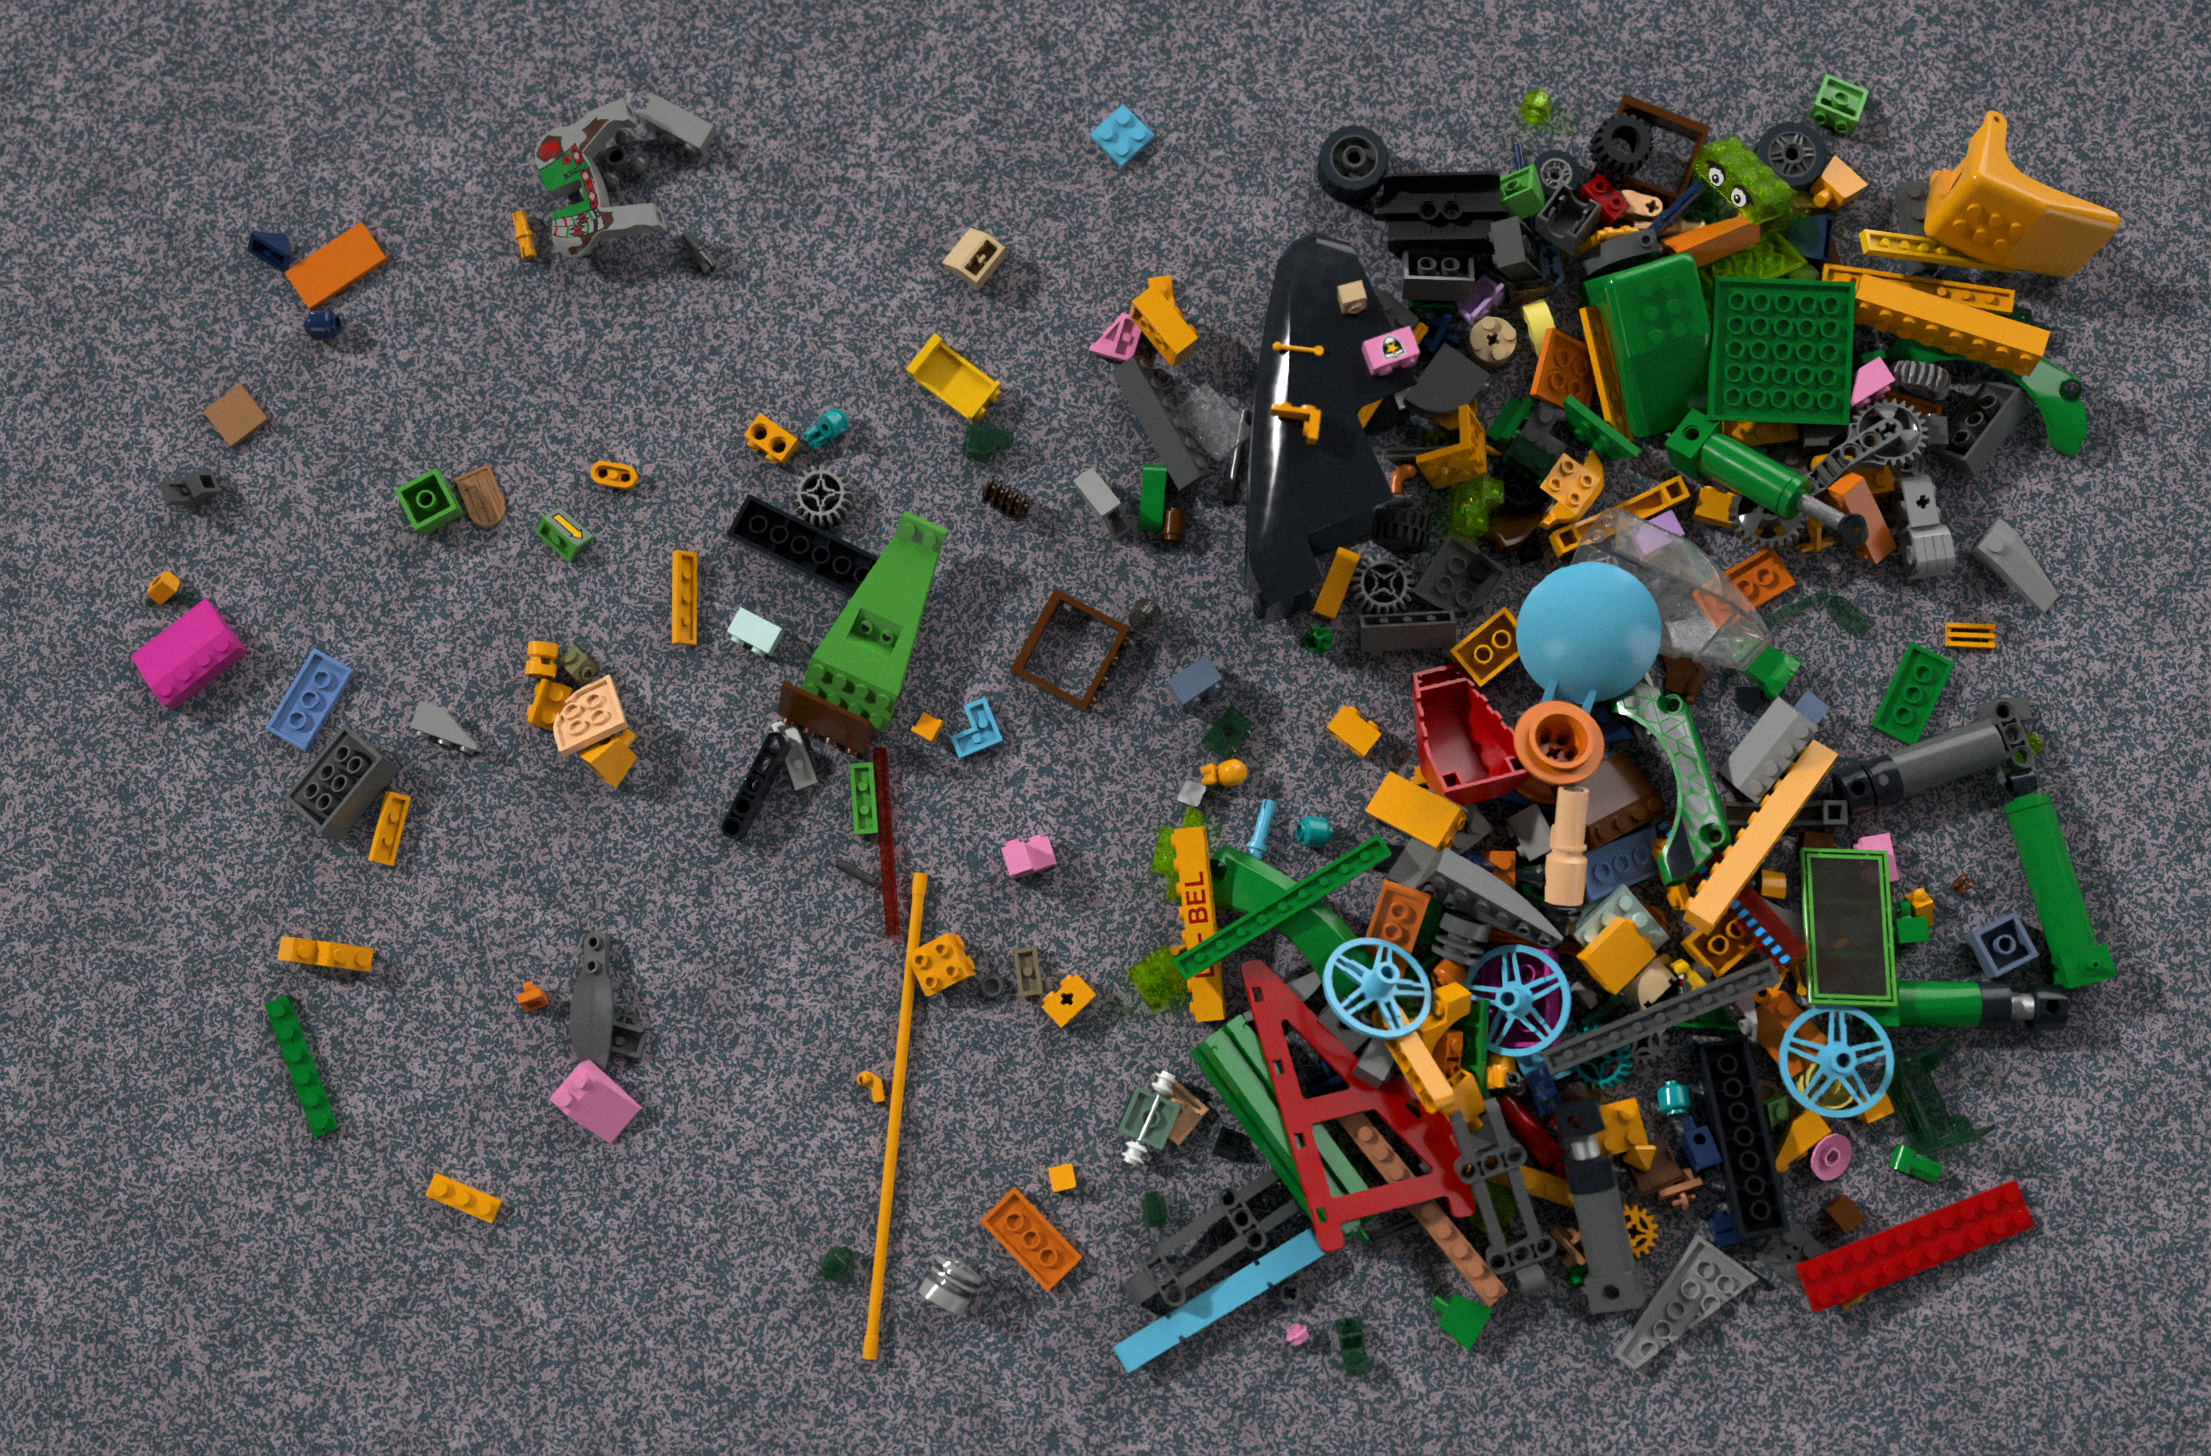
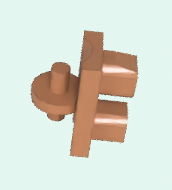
M1691 1167L1681 1170L1685 1179L1681 1180L1680 1184L1674 1186L1672 1184L1658 1190L1656 1193L1658 1202L1677 1196L1678 1198L1670 1200L1672 1207L1681 1205L1683 1211L1689 1210L1688 1202L1695 1201L1696 1197L1694 1193L1689 1195L1685 1193L1698 1190L1703 1185L1701 1178L1696 1179Z
M1557 1221L1552 1226L1550 1236L1556 1243V1249L1562 1245L1567 1250L1560 1260L1568 1269L1578 1263L1580 1265L1584 1264L1586 1257L1580 1230L1577 1231L1572 1225L1565 1229Z

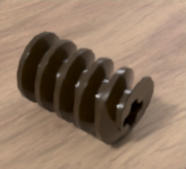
M993 475L982 492V503L988 504L991 501L990 508L995 509L999 506V513H1004L1007 510L1006 516L1011 518L1015 515L1014 520L1019 523L1028 513L1034 498L1030 502H1026L1027 494L1019 498L1018 489L1010 493L1011 485L1009 484L1003 489V480L994 484L995 476Z

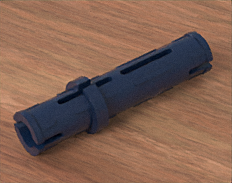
M1695 181L1668 209L1661 211L1658 214L1659 217L1645 230L1654 228L1657 238L1668 227H1672L1675 224L1674 221L1706 191L1705 188L1698 181ZM1688 196H1691L1679 209L1677 208ZM1671 213H1673V215L1662 226H1660V223L1664 221Z

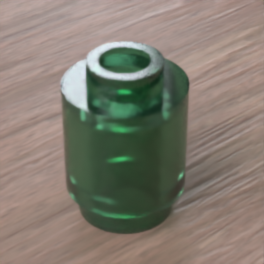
M1158 1191L1144 1193L1145 1198L1140 1199L1144 1221L1148 1223V1228L1166 1225L1168 1212L1164 1194L1159 1195Z

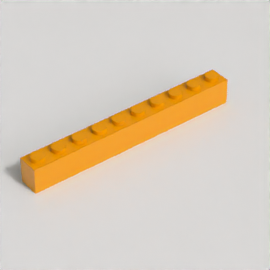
M1814 739L1808 747L1805 745L1797 755L1799 758L1797 762L1792 761L1785 771L1786 777L1784 779L1779 778L1773 786L1772 790L1774 793L1771 796L1767 794L1761 802L1760 807L1762 809L1759 813L1754 811L1747 822L1749 824L1747 829L1742 828L1735 837V841H1737L1733 847L1729 845L1722 855L1724 860L1721 864L1718 862L1714 864L1709 872V875H1711L1709 880L1706 881L1704 879L1696 890L1698 892L1697 896L1688 899L1683 907L1686 910L1683 918L1684 921L1706 935L1711 933L1832 769L1838 753Z

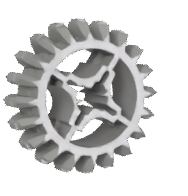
M1901 360L1892 363L1889 367V371L1895 378V381L1889 386L1891 388L1890 391L1928 402L1931 400H1942L1947 397L1948 391H1950L1951 375L1940 366L1918 362L1917 360Z
M820 464L819 470H816L815 466L812 465L811 473L808 474L807 470L803 469L802 472L805 477H796L800 484H792V489L797 492L790 493V497L796 499L791 504L794 508H797L795 512L798 516L803 514L802 520L808 521L810 519V524L814 526L817 520H819L820 527H824L825 520H828L829 525L832 526L834 524L833 518L836 517L839 522L842 520L839 515L840 513L848 515V511L844 507H852L853 505L851 501L847 500L854 498V494L849 492L853 487L851 483H847L849 480L847 475L841 477L842 471L840 469L834 472V467L830 465L826 471L824 464ZM826 479L836 482L840 487V491L827 488ZM817 480V485L813 489H807V492H805L809 484ZM823 487L824 492L827 496L824 499H822L821 503L817 495H820L819 492L822 491ZM804 499L816 502L818 512L806 507ZM839 499L838 503L831 510L827 511L828 504Z
M1377 554V561L1372 556H1369V565L1362 561L1360 563L1362 569H1355L1354 573L1357 576L1352 577L1351 582L1358 585L1352 586L1351 591L1359 592L1353 598L1354 600L1362 599L1358 605L1360 608L1364 607L1365 604L1368 605L1366 613L1369 614L1372 608L1376 609L1375 614H1380V610H1383V614H1389V609L1392 613H1398L1397 606L1404 610L1406 607L1404 602L1410 603L1412 598L1407 594H1413L1414 589L1408 586L1414 585L1415 580L1407 579L1412 575V571H1403L1407 564L1403 563L1399 566V557H1396L1394 562L1390 561V554H1387L1385 560L1382 559L1381 554ZM1386 568L1391 570V572L1387 575H1382L1378 571L1375 572L1374 569ZM1366 575L1371 578L1370 580L1374 586L1368 594L1364 588V578ZM1397 577H1399L1402 585L1399 597L1392 586ZM1389 580L1386 588L1383 587L1377 590L1379 582L1384 583ZM1382 595L1385 596L1388 600L1391 599L1392 601L1387 603H1381L1373 599Z

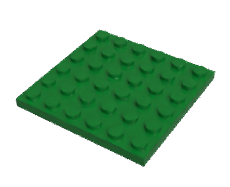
M1713 277L1711 304L1712 337L1709 355L1707 420L1849 425L1856 282Z

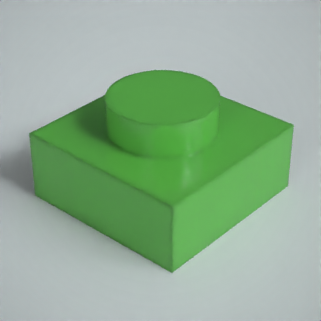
M1779 1094L1762 1102L1767 1126L1773 1127L1791 1119L1786 1096Z

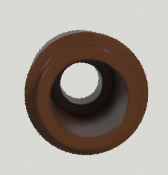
M1168 508V511L1163 513L1162 535L1165 542L1182 543L1183 537H1185L1187 514L1183 513L1181 508Z

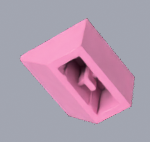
M1881 357L1864 365L1851 377L1850 412L1852 415L1856 414L1859 408L1863 409L1865 404L1873 403L1874 399L1878 401L1885 393L1891 390L1889 386L1895 381V378Z

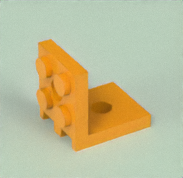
M1468 404L1458 406L1460 443L1416 456V464L1434 490L1487 475L1485 430Z

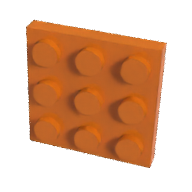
M1546 328L1530 395L1565 412L1563 401L1570 394L1589 409L1596 380L1588 346L1555 328Z

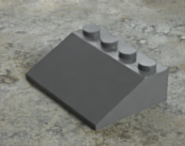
M344 724L285 795L284 799L321 833L339 843L400 768Z

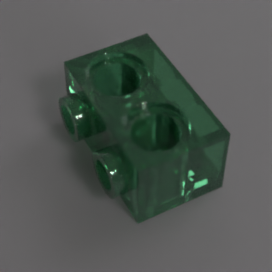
M1694 169L1688 183V188L1695 181H1698L1700 184H1707L1711 190H1706L1684 211L1683 219L1690 222H1699L1701 219L1705 221V225H1710L1714 218L1719 216L1720 205L1717 204L1718 196L1721 197L1724 183L1720 187H1715L1709 181L1708 172ZM1698 206H1704L1707 212H1701Z

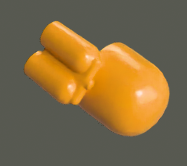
M1238 759L1226 760L1218 766L1210 763L1202 766L1200 769L1201 774L1204 775L1201 784L1207 787L1213 786L1217 782L1224 787H1234L1244 782L1247 776L1245 764Z
M1491 1051L1487 1058L1486 1089L1491 1090L1496 1089V1087L1507 1088V1083L1505 1082L1506 1075L1511 1077L1509 1072H1516L1515 1057L1504 1056Z

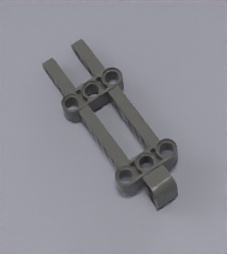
M1494 1097L1483 1101V1106L1496 1144L1475 1151L1461 1110L1448 1113L1461 1154L1454 1162V1171L1461 1181L1471 1184L1491 1245L1484 1251L1483 1259L1494 1274H1504L1512 1271L1518 1288L1526 1297L1548 1289L1545 1275L1537 1262L1553 1256L1556 1252V1243L1548 1232L1539 1229L1519 1168L1526 1162L1527 1153L1519 1142L1510 1139L1499 1104ZM1512 1149H1518V1154L1515 1157H1508ZM1489 1157H1495V1162L1492 1165H1485V1161ZM1466 1165H1472L1469 1173L1462 1174V1169ZM1503 1172L1506 1173L1525 1231L1524 1235L1504 1241L1484 1180ZM1548 1240L1545 1247L1538 1248L1540 1241ZM1525 1248L1522 1255L1515 1256L1517 1249ZM1502 1256L1499 1263H1491L1494 1257Z
M1272 1167L1238 1191L1231 1187L1220 1189L1214 1197L1215 1207L1156 1246L1151 1242L1139 1244L1135 1248L1134 1257L1143 1271L1136 1273L1121 1284L1133 1304L1139 1305L1155 1293H1158L1161 1300L1167 1306H1180L1186 1299V1287L1243 1248L1250 1252L1263 1249L1267 1243L1265 1233L1302 1208L1294 1197L1260 1221H1256L1245 1202L1280 1178ZM1224 1192H1228L1232 1196V1203L1229 1206L1224 1205L1221 1201V1196ZM1237 1213H1242L1246 1217V1223L1243 1226H1238L1235 1222ZM1224 1217L1236 1237L1176 1277L1164 1257ZM1252 1233L1257 1234L1260 1242L1257 1247H1252L1249 1244L1248 1238ZM1145 1246L1152 1250V1257L1148 1261L1143 1260L1140 1255L1141 1249ZM1158 1267L1163 1268L1166 1272V1277L1161 1282L1157 1281L1154 1277V1272ZM1172 1288L1177 1289L1179 1292V1299L1175 1303L1168 1299V1292Z

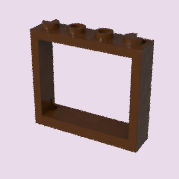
M1624 94L1616 112L1618 116L1621 113L1636 115V118L1696 140L1676 193L1629 175L1622 179L1620 175L1617 178H1612V174L1609 173L1606 176L1603 174L1604 170L1602 168L1598 170L1595 166L1591 175L1601 174L1607 182L1616 184L1620 190H1631L1639 194L1656 197L1662 202L1664 207L1669 208L1685 192L1711 127Z
M1055 588L1010 672L1019 679L1086 713L1088 708L1092 710L1096 704L1098 697L1095 695L1098 689H1104L1109 680L1107 673L1110 667L1115 668L1121 656L1117 654L1121 647H1127L1131 635H1129L1130 627ZM1061 602L1119 632L1083 700L1024 670Z

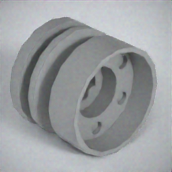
M938 1254L935 1260L944 1267L940 1268L932 1264L931 1270L938 1275V1278L936 1280L931 1277H925L918 1292L940 1307L958 1316H963L970 1301L962 1293L964 1290L975 1293L976 1288L968 1282L971 1281L980 1285L982 1277L960 1260Z

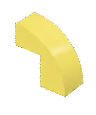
M1537 293L1518 299L1520 316L1528 325L1531 349L1539 358L1546 328H1555V324L1543 296Z

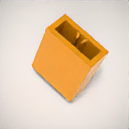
M1618 916L1576 956L1603 988L1615 995L1657 955L1651 948L1653 946L1652 942L1644 935L1640 936L1636 931L1638 929L1637 925L1629 918L1623 919Z

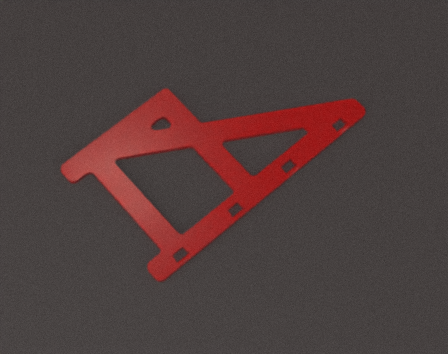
M1255 959L1244 962L1240 966L1241 978L1247 992L1250 1009L1265 1061L1269 1068L1271 1082L1320 1249L1323 1252H1331L1343 1247L1344 1238L1340 1228L1342 1222L1440 1197L1447 1199L1451 1213L1455 1218H1463L1474 1214L1476 1206L1468 1183L1461 1181L1454 1171V1162L1460 1157L1451 1124L1440 1111L1433 1114L1429 1113L1405 1076L1390 1079L1387 1084L1382 1082L1376 1089L1352 1075L1359 1059L1317 1020L1318 1017L1263 961ZM1259 988L1263 1001L1255 1002L1252 989ZM1282 1021H1287L1348 1083V1090L1311 1099H1304L1302 1097L1281 1026ZM1280 1060L1283 1074L1277 1076L1273 1061ZM1406 1101H1417L1421 1118H1416L1406 1108ZM1373 1110L1431 1169L1430 1174L1340 1197H1333L1330 1194L1311 1126L1312 1124ZM1297 1134L1302 1135L1305 1147L1300 1149L1297 1147L1294 1136ZM1323 1208L1327 1222L1319 1223L1316 1209Z

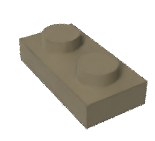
M1037 946L1013 949L1019 997L1043 994Z

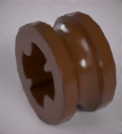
M1962 873L1949 888L1956 890V894L1961 896L1971 887L1974 880L1967 879V874Z

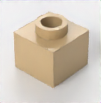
M1362 280L1338 286V301L1342 314H1355L1366 308L1367 297Z

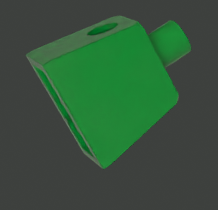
M1456 1293L1451 1295L1449 1301L1436 1294L1429 1306L1441 1313L1436 1323L1468 1350L1471 1349L1493 1311L1488 1306Z

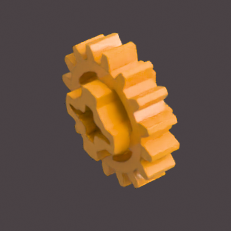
M1623 1205L1624 1216H1627V1228L1633 1227L1636 1231L1641 1232V1234H1632L1631 1238L1628 1233L1632 1253L1636 1258H1640V1251L1645 1254L1649 1253L1648 1245L1655 1247L1652 1238H1658L1659 1235L1653 1233V1229H1656L1658 1224H1651L1650 1221L1653 1220L1654 1216H1646L1647 1209L1642 1208L1638 1212L1637 1205H1632L1631 1210H1629L1627 1205ZM1639 1217L1644 1221L1647 1230L1643 1229L1640 1225ZM1645 1238L1641 1245L1635 1247L1637 1241Z

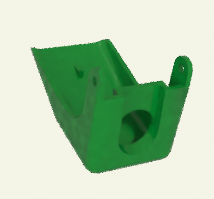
M1686 252L1678 253L1579 283L1578 289L1585 305H1595L1605 320L1616 361L1631 433L1637 437H1647L1677 428L1692 408L1707 415L1709 355L1712 331L1694 257Z

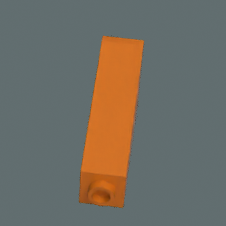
M1745 214L1662 238L1660 243L1664 257L1686 252L1694 257L1698 268L1759 243L1761 229L1757 220Z

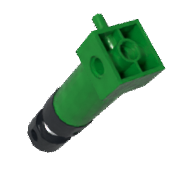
M1859 977L1852 979V995L1885 996L1884 978ZM1896 977L1898 1004L1896 1008L1855 1007L1870 1015L1882 1028L1905 1026L2006 1030L2010 1025L2011 1019H2021L2026 1021L2028 1028L2031 1030L2061 1031L2065 1028L2068 1019V997L2065 988L2060 984H2029L2025 993L2019 994L2011 993L2006 982L1899 980V977ZM1852 1015V1027L1871 1028V1043L1881 1041L1869 1024L1861 1018Z

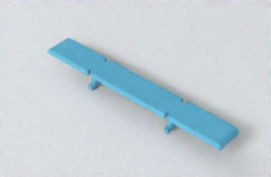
M1309 1228L1261 1258L1253 1260L1251 1264L1173 1311L1167 1312L1166 1316L1161 1317L1113 1346V1349L1125 1370L1129 1373L1176 1345L1181 1339H1186L1267 1290L1270 1285H1275L1323 1256L1325 1252L1320 1249L1314 1233Z

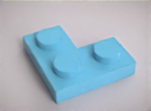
M985 697L963 706L972 728L950 736L959 759L1003 742Z

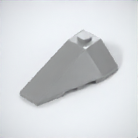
M2000 518L1969 553L2043 614L2059 596L2018 532Z

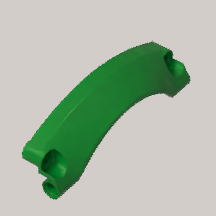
M1223 845L1210 859L1215 907L1232 909L1248 914L1297 884L1296 881L1270 865L1228 845ZM1321 900L1274 927L1276 931L1286 937L1305 956L1317 973L1322 985L1324 968L1331 954L1345 942L1357 939V936ZM1364 945L1353 947L1342 954L1347 959H1353L1369 970H1372L1374 967L1375 959ZM1333 967L1332 986L1335 996L1339 993L1349 996L1361 987ZM1361 995L1354 1002L1357 1005L1364 1001L1365 998ZM1370 1003L1359 1010L1364 1013Z

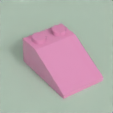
M590 1059L579 1063L549 1099L568 1117L610 1144L642 1108Z

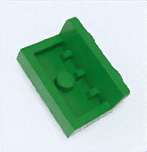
M1510 397L1486 435L1506 447L1510 440L1514 442L1521 432L1518 427L1522 421L1527 423L1534 411L1531 410L1534 402L1526 397L1523 403H1521L1514 397Z

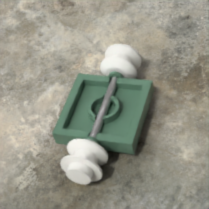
M1163 1070L1161 1075L1156 1073L1159 1077L1158 1082L1152 1083L1153 1088L1159 1092L1153 1093L1139 1086L1136 1087L1118 1131L1135 1138L1136 1142H1126L1129 1149L1127 1152L1121 1153L1125 1155L1124 1161L1135 1166L1138 1165V1162L1144 1163L1141 1160V1155L1148 1153L1146 1147L1143 1146L1144 1143L1163 1150L1182 1106L1164 1098L1165 1095L1163 1093L1166 1095L1174 1094L1171 1086L1172 1084H1178V1082L1174 1081L1176 1076Z

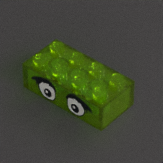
M1734 135L1703 145L1692 166L1703 179L1753 225L1785 215L1796 195V192L1786 181H1783L1771 167L1760 160L1757 154L1748 149Z

